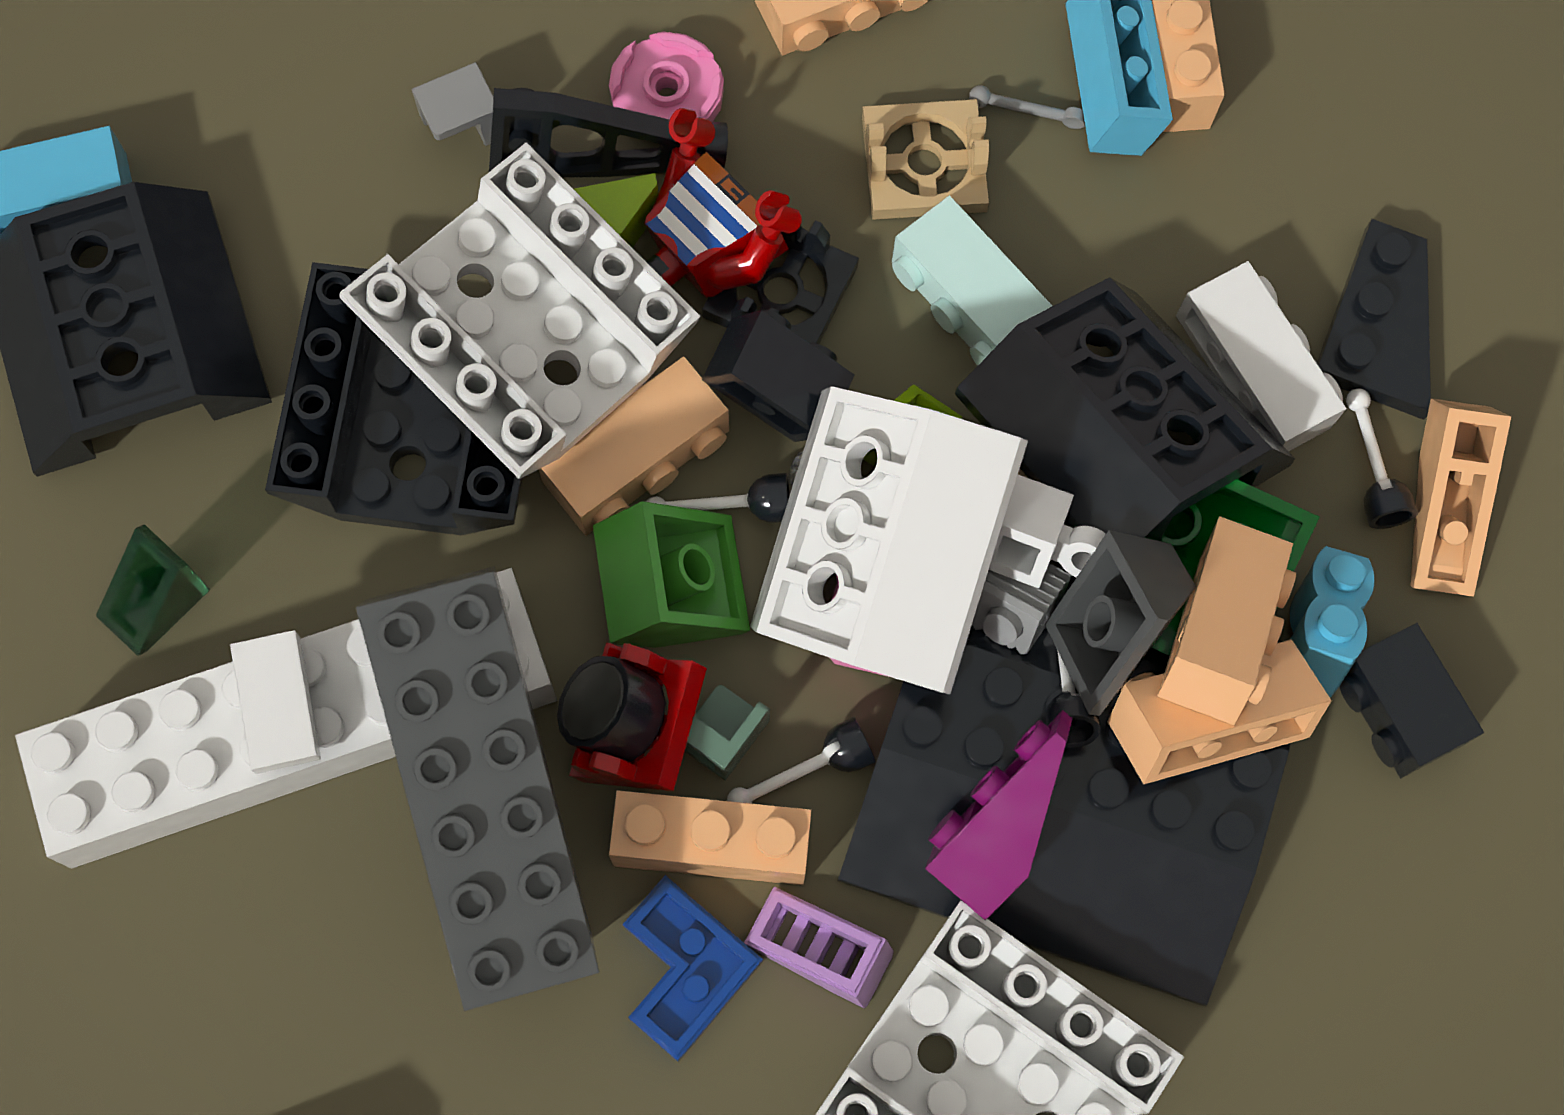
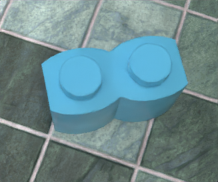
M1325 546L1317 555L1292 600L1290 624L1293 634L1290 640H1293L1329 697H1332L1365 646L1367 621L1363 609L1373 592L1374 571L1369 558Z

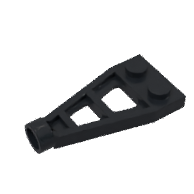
M494 88L489 172L527 142L562 178L666 173L673 148L680 147L681 143L676 142L669 133L670 119L553 92H540L529 88ZM711 121L715 128V138L706 147H698L697 153L702 156L707 152L724 168L728 147V126L726 122ZM562 125L592 130L601 135L602 144L597 149L591 151L558 152L550 146L552 130ZM619 135L660 144L659 148L615 150Z

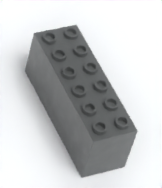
M495 566L365 600L356 607L464 1011L599 973L590 924Z

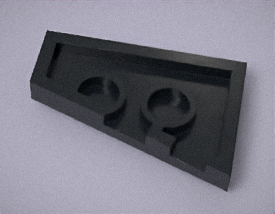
M1371 219L1363 233L1317 360V365L1323 373L1331 375L1341 389L1349 392L1357 388L1364 389L1369 393L1371 400L1423 420L1428 415L1431 400L1427 239Z

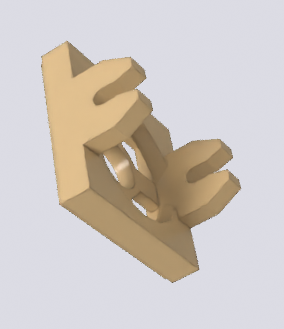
M977 99L863 106L862 123L872 220L921 217L949 195L966 213L987 212L989 197L986 171L989 159V140H984L986 116L979 117ZM939 123L953 130L962 140L966 149L945 151L940 144L931 140L930 124ZM903 125H911L913 142L906 147L903 153L887 154L886 146L884 145L890 135ZM928 150L936 154L941 166L933 174L919 175L909 167L908 158L916 151ZM967 169L958 185L948 192L937 194L936 182L942 179L946 170ZM903 173L910 182L918 185L919 195L911 194L897 187L886 174Z

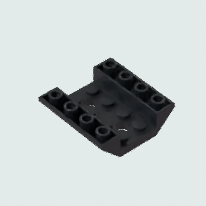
M131 182L15 217L0 234V351L31 468L37 477L95 459L96 455L91 438L199 404H203L215 421L272 403L217 217L207 191ZM92 246L108 248L107 256L100 265L87 269L78 266L79 258L86 249ZM125 351H132L138 354L136 367L130 373L123 376H114L108 373L109 363L117 354Z
M312 262L265 491L272 496L341 521L453 535H466L514 525L522 478L518 479L340 299V292L368 269ZM415 454L426 460L423 473L413 480H401L393 474L394 466L401 457Z
M1111 277L1019 323L957 386L955 392L958 399L982 426L1028 441L1020 469L1029 479L1074 495L1065 519L1072 528L1091 526L1104 533H1107L1108 530L1160 541L1173 516L1236 479L1256 487L1290 467L1295 460L1286 448L1137 292ZM1087 344L1096 347L1105 346L1111 350L1114 356L1101 357L1096 355L1087 347ZM1167 430L1186 432L1193 438L1195 444H1180L1170 437Z

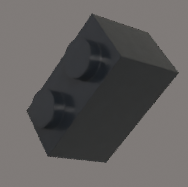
M759 310L733 317L702 380L792 441L807 440L821 392L831 386L848 390L855 375L837 363L838 358L834 352L825 346L807 342L791 331V323L775 312Z
M1418 623L1362 650L1339 686L1346 703L1355 712L1362 713L1374 733L1371 736V740L1377 755L1386 766L1394 767L1400 779L1466 745L1485 733Z

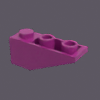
M1063 710L1048 726L1041 720L1034 723L1014 748V751L1019 756L1004 771L998 766L991 768L971 792L970 796L976 801L961 816L954 810L949 812L928 838L934 847L925 869L984 920L1029 877L1073 719Z

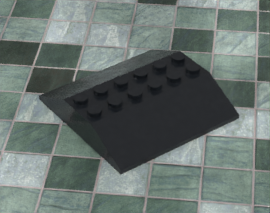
M1072 576L1066 592L1077 577ZM971 625L951 694L903 681L838 881L947 919L950 917L962 900L925 869L934 847L928 838L949 812L954 810L961 816L976 801L970 796L971 792L991 768L998 766L1004 771L1019 756L1014 751V748L1034 723L1041 720L1046 725L1047 707L1062 692L1058 652L1047 628L1043 630L1029 652L1020 655L1016 648H1008L1007 645L994 642L986 636L983 629L975 630L974 626ZM1151 649L1130 679L1147 672L1154 673L1155 675L1165 673L1169 656ZM1120 690L1099 716L1100 734L1097 739L1082 747L1064 748L1029 877L987 919L1026 946L1201 1006H1207L1257 871L1289 754L1290 743L1143 784L1107 722L1120 695Z

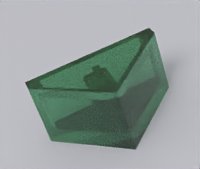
M144 524L135 528L96 617L139 656L153 647L210 591V588L184 560Z

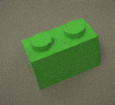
M641 501L593 525L610 643L624 645L625 643L640 647L658 648L742 635L750 631L731 515Z

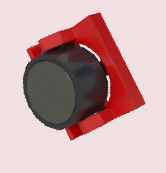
M606 643L602 656H595L577 668L567 681L559 699L557 712L559 731L567 743L577 748L574 752L569 776L584 783L674 791L707 668L693 660L665 659L652 651L624 643L623 648L612 643ZM663 684L666 687V692L669 701L667 715H665L666 702L663 693ZM652 747V749L648 752V754H647L646 756H644V753L646 752V750H648V749H650V748Z

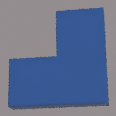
M665 875L623 923L624 928L670 967L628 1018L679 1062L759 967L763 959Z

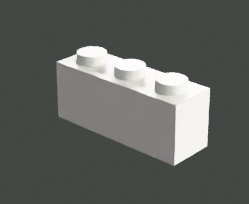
M1249 261L1188 292L1176 317L1211 371L1289 452L1331 429L1347 408L1343 404V395L1338 383L1331 375L1323 373L1311 356L1310 345L1304 332L1297 325L1290 324L1277 305L1278 299L1272 284L1264 276H1258Z

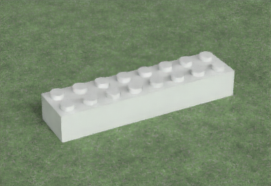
M512 568L497 572L532 708L535 709L556 702L557 698ZM359 619L300 639L321 760L259 774L251 771L233 662L16 734L15 737L47 858L72 869L396 757Z

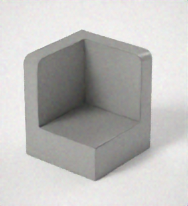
M476 62L412 89L419 115L424 125L429 126L436 140H443L475 126L484 145L490 144L493 95Z

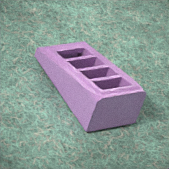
M773 887L744 942L749 948L863 1008L868 1006L893 956V949L885 938L776 887ZM790 911L797 915L782 946L773 943V940L786 914ZM811 924L819 927V930L805 957H802L797 952ZM836 936L842 939L843 942L829 969L821 966ZM861 949L864 953L851 979H848L845 976L858 950Z

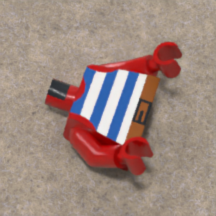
M679 108L670 117L669 133L676 142L681 144L680 147L673 148L664 181L653 208L646 216L644 222L660 250L646 262L670 286H673L685 276L704 297H714L723 290L758 283L764 277L773 259L789 249L781 232H795L800 228L802 218L799 210L787 206L790 201L788 195L770 190L764 192L757 201L707 152L700 156L697 153L698 147H706L715 138L714 125L710 120L697 118V114L693 110Z

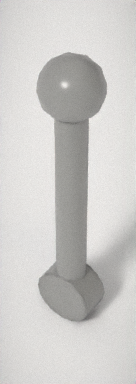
M983 85L973 87L969 93V100L977 99L978 108H983L989 104L1063 121V124L1071 129H1081L1085 126L1083 109L1077 107H1069L1063 110L991 93Z

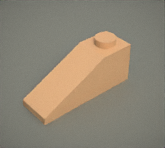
M1438 399L1430 400L1419 455L1416 494L1418 515L1415 517L1411 587L1474 597L1512 416L1489 406Z

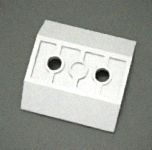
M527 142L481 178L478 200L399 265L387 254L340 292V299L518 479L558 460L650 378L701 317ZM467 274H478L489 281L492 290L486 296L472 298L461 292L457 282ZM553 360L567 361L576 369L578 379L569 385H557L546 377L544 367Z
M832 386L823 390L750 627L757 633L832 659L935 691L951 694L1028 441L927 408ZM875 448L878 457L876 467L868 477L863 479L861 475L862 460L870 450ZM836 573L839 581L838 592L835 598L826 604L823 598L824 584L829 576Z
M960 901L815 1115H1036L1038 1113H1050L1052 1115L1149 1114L1184 1056L988 919L984 920L967 904ZM939 1035L951 1043L954 1050V1061L946 1072L939 1074L931 1073L920 1064L918 1046L925 1037Z

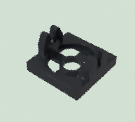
M815 220L809 231L800 225V228L793 233L781 232L790 250L782 267H775L766 271L764 277L758 283L746 286L757 290L758 299L762 305L760 310H769L781 315L790 313L798 308L812 314V317L803 322L792 325L791 331L807 342L820 344L858 268L859 258L831 246V235L821 222ZM808 258L815 262L823 274L825 285L824 297L804 289L803 280L799 274ZM777 277L790 279L797 287L796 297L787 304L771 302L764 294V287L768 281ZM736 287L723 290L714 297H708L702 308V316L727 328L733 317L756 312L757 305L749 297L739 300Z

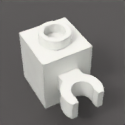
M1017 475L989 570L1039 588L1051 559L1059 562L1070 575L1077 577L1106 533L1091 526L1072 528L1064 525L1074 495Z

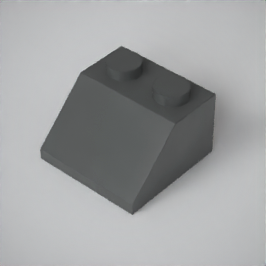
M1108 530L1045 623L1056 649L1090 715L1100 716L1124 684L1131 678L1146 655L1151 651L1156 641L1196 587L1170 543Z

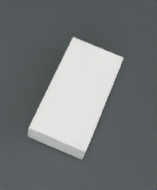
M293 630L230 644L251 771L259 774L321 760L299 634Z

